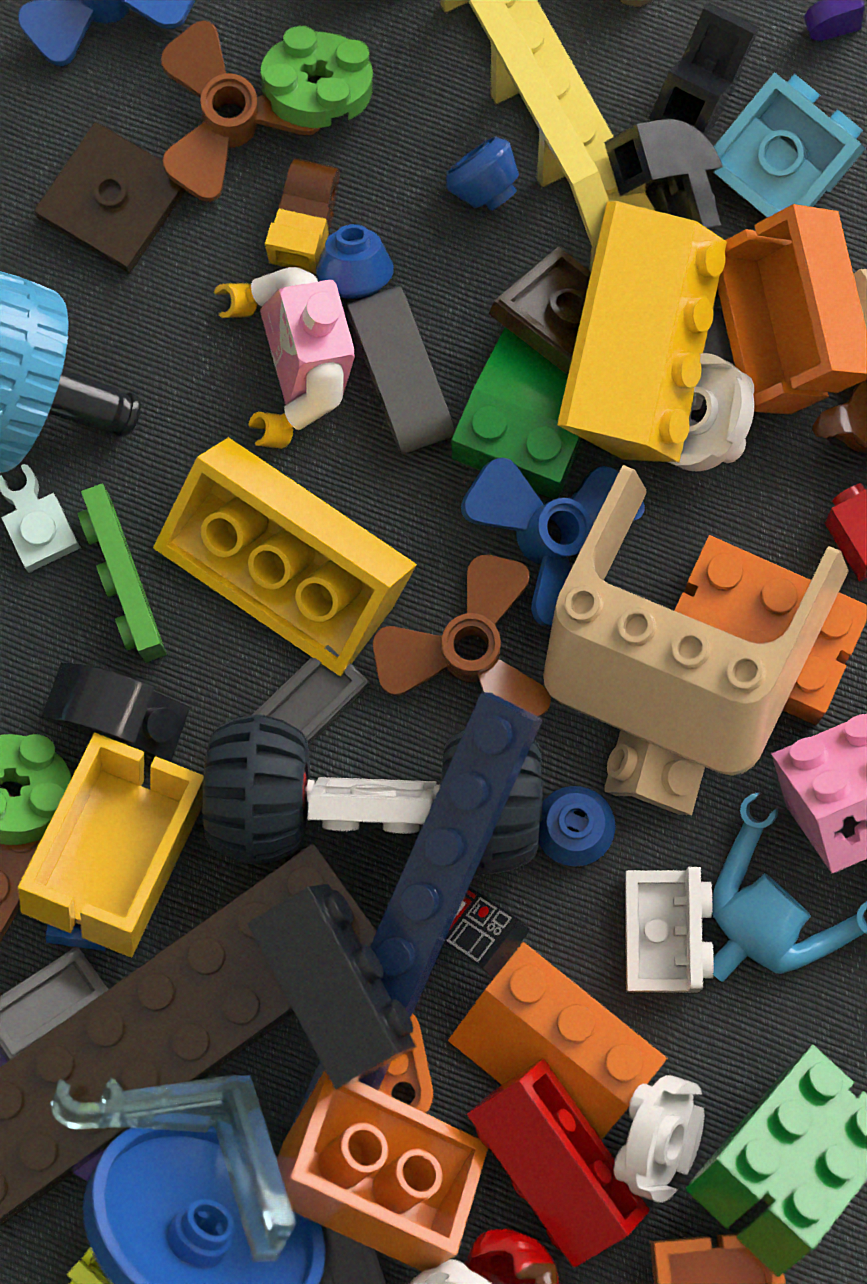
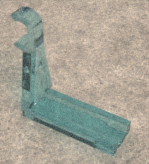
M251 1075L225 1076L122 1091L117 1081L111 1078L103 1090L100 1103H78L74 1101L69 1095L70 1085L63 1080L59 1081L51 1101V1109L56 1119L70 1128L132 1127L207 1133L210 1125L213 1126L218 1136L253 1262L275 1261L278 1259L280 1250L283 1249L290 1236L289 1231H292L295 1226V1221Z

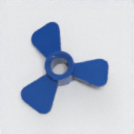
M34 0L21 7L18 20L23 33L48 62L56 66H65L75 57L92 20L98 23H113L122 19L131 9L161 28L174 29L185 22L195 0Z
M497 458L482 468L462 500L461 512L468 522L517 531V542L522 553L529 560L541 564L531 610L534 619L542 626L552 627L558 595L571 571L568 557L580 553L619 474L613 468L598 467L590 471L571 498H558L543 504L518 467L508 458ZM643 501L634 520L639 519L644 513L645 506ZM549 519L554 521L560 528V544L553 541L548 533L547 524Z

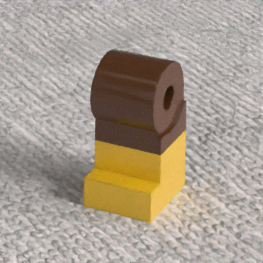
M300 159L292 161L275 221L270 224L265 241L270 264L288 268L298 267L316 274V266L328 238L334 216L333 208L340 178L339 168Z

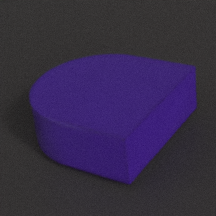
M820 0L812 5L804 15V21L810 38L816 41H823L861 30L865 9L863 0Z

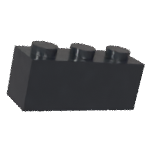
M322 884L304 888L247 924L335 1089L359 1081L417 1046L410 1035L414 1029L409 1014L396 999L391 1000L380 980L384 976V972L378 957L368 945H361L351 926V923L354 922V915L350 905L339 891H332L329 884Z

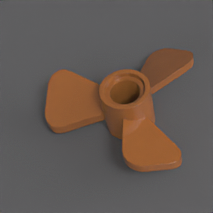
M199 21L194 23L165 47L161 57L163 71L168 77L200 98L202 124L172 145L164 153V170L173 182L196 198L205 202H212L220 197L223 190L228 149L247 143L255 134L257 124L299 135H312L320 130V128L294 125L281 119L272 111L271 101L266 95L265 97L263 95L257 97L254 87L247 79L237 74L226 73L218 32L211 22ZM224 104H235L243 109V112L234 118L221 117L215 111Z
M481 555L473 559L467 571V613L451 620L442 636L395 626L381 628L373 639V650L381 688L391 696H401L447 669L459 680L465 682L479 681L483 693L491 692L537 717L545 714L551 703L549 692L537 681L500 660L501 640L496 627L497 623L528 586L530 578L528 568L521 562L492 555ZM466 636H477L484 640L488 646L484 656L472 661L461 658L454 648L457 642Z

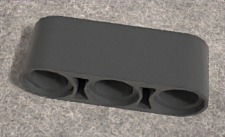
M399 285L347 303L346 307L354 333L399 453L404 455L452 438L455 430L451 416L402 287Z

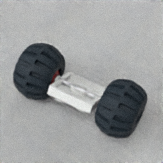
M256 714L239 717L219 726L212 733L208 742L203 777L204 833L208 844L215 851L229 859L255 865L276 862L299 850L304 841L307 818L310 820H323L322 827L328 830L359 829V821L383 822V830L392 833L419 832L420 824H424L440 785H436V781L319 777L315 783V780H310L308 742L305 735L299 729L284 720L266 715ZM465 730L454 734L445 744L441 783ZM535 739L476 872L495 874L512 871L530 862L537 853L539 821L542 819L543 780H541V748Z

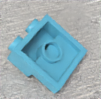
M774 72L714 146L723 166L714 171V173L766 217H770L792 204L813 207L826 191L830 192L866 149L856 140L863 130L838 109L829 117L813 103L820 94L796 74H793L789 81L786 82Z

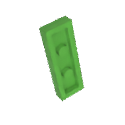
M103 483L85 489L81 493L87 509L78 512V517L89 545L97 542L100 543L106 562L98 564L96 567L108 598L118 594L125 615L117 617L115 620L127 651L137 648L145 663L166 656L167 653L112 499Z

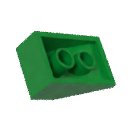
M505 327L473 388L452 437V459L482 470L487 463L497 458H508L518 467L536 493L554 500L558 499L583 442V438L557 425L568 375Z

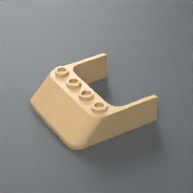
M622 466L558 595L543 673L544 685L551 697L564 706L718 773L731 776L743 774L751 769L760 758L847 576L848 568L841 551L828 546L789 628L783 636L773 642L764 644L748 642L610 585L604 579L646 495V488L636 471L627 466Z

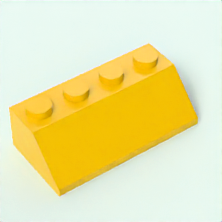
M607 201L557 423L558 426L623 460L680 463L683 444L689 433V416L694 398V387H696L701 377L700 356L704 352L708 329L713 322V305L720 274L725 266L727 241L697 221L618 201Z
M229 437L196 458L153 546V549L309 656L322 662L321 664L340 677L344 674L348 665L353 663L391 612L417 565ZM329 645L339 656H335L326 650L325 647Z

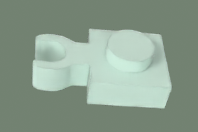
M23 464L21 468L27 477V483L19 491H11L2 475H0V492L17 509L1 518L24 567L30 573L81 547L55 494L52 493L38 499V480L30 467Z

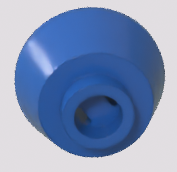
M492 137L471 150L447 171V190L474 208L485 204L491 211L502 205L517 191L512 183L518 178L519 173L511 144L507 140Z
M351 224L341 227L327 238L316 266V275L318 281L333 280L336 283L340 297L348 299L365 298L379 292L389 282L393 275V262L381 239L375 232L368 230L364 226Z
M569 786L554 791L542 802V819L539 821L538 843L548 857L562 865L577 867L591 864L607 852L615 835V818L611 807L600 794L586 787ZM574 812H581L585 815V817H580L574 814ZM568 827L577 830L578 832H573L569 830Z

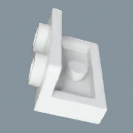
M688 867L686 871H625L626 992L698 993L703 989V978H713L712 942H702V918L712 917L711 882H701L700 867Z

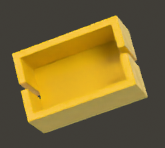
M94 732L18 886L21 913L69 933L72 932L75 924L78 923L81 925L82 938L132 958L202 809L204 775L155 756L150 766L149 790L142 787L144 782V752Z

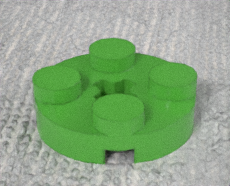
M306 26L292 27L284 33L283 41L275 44L267 52L261 65V90L263 96L265 97L266 95L271 101L272 111L278 117L294 125L308 128L331 126V118L340 117L348 113V120L358 116L367 107L372 96L373 69L369 61V49L359 40H350L333 33L315 32ZM311 76L326 77L320 78L317 83L308 82V77Z
M40 734L29 736L0 735V785L3 782L12 781L23 786L20 790V796L16 797L9 796L6 789L0 788V844L20 845L42 839L71 781L70 771L63 758L55 752V746L49 738Z

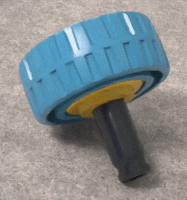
M1 271L0 473L12 470L24 459L36 441L48 414L97 430H111L119 437L130 435L138 422L141 411V402L136 394L131 392L124 394L116 387L63 370L68 341V313L63 298L52 289Z

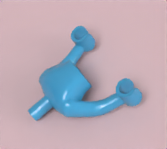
M761 792L749 795L741 804L740 813L744 823L725 860L712 894V915L721 930L730 939L714 956L713 975L722 982L747 956L761 966L775 973L783 974L806 966L836 951L859 936L867 934V922L864 917L867 901H865L860 906L856 915L794 944L799 938L802 927L811 917L809 912L794 897L765 873L753 884L739 891L763 828L772 824L778 816V808L772 811L765 821H757L750 815V805L752 801L759 797Z

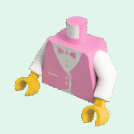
M298 267L285 268L253 279L251 285L248 283L220 284L214 290V295L230 294L231 296L230 309L227 312L219 313V316L222 318L249 317L256 311L257 304L262 306L260 313L286 406L284 407L285 413L282 415L266 412H256L249 420V427L266 429L264 436L255 442L256 446L287 447L293 436V427L301 430L335 409L343 398L355 358L354 346L336 283L333 280L318 282L313 274Z

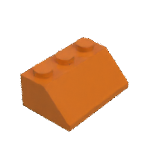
M524 942L484 990L448 1039V1042L501 1085L544 1058L601 1140L629 1108L632 1096L640 1084L647 1085L667 1059L666 1056Z
M324 1071L282 1144L264 1198L423 1272L436 1268L457 1255L488 1147L480 1139L359 1081L335 1089L327 1072Z

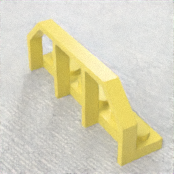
M440 0L445 13L467 2L472 7L491 42V96L495 104L518 93L522 97L539 128L537 180L541 187H544L563 177L567 178L592 246L589 270L592 271L607 201H618L655 211L645 192L619 196L604 143L614 136L537 0Z

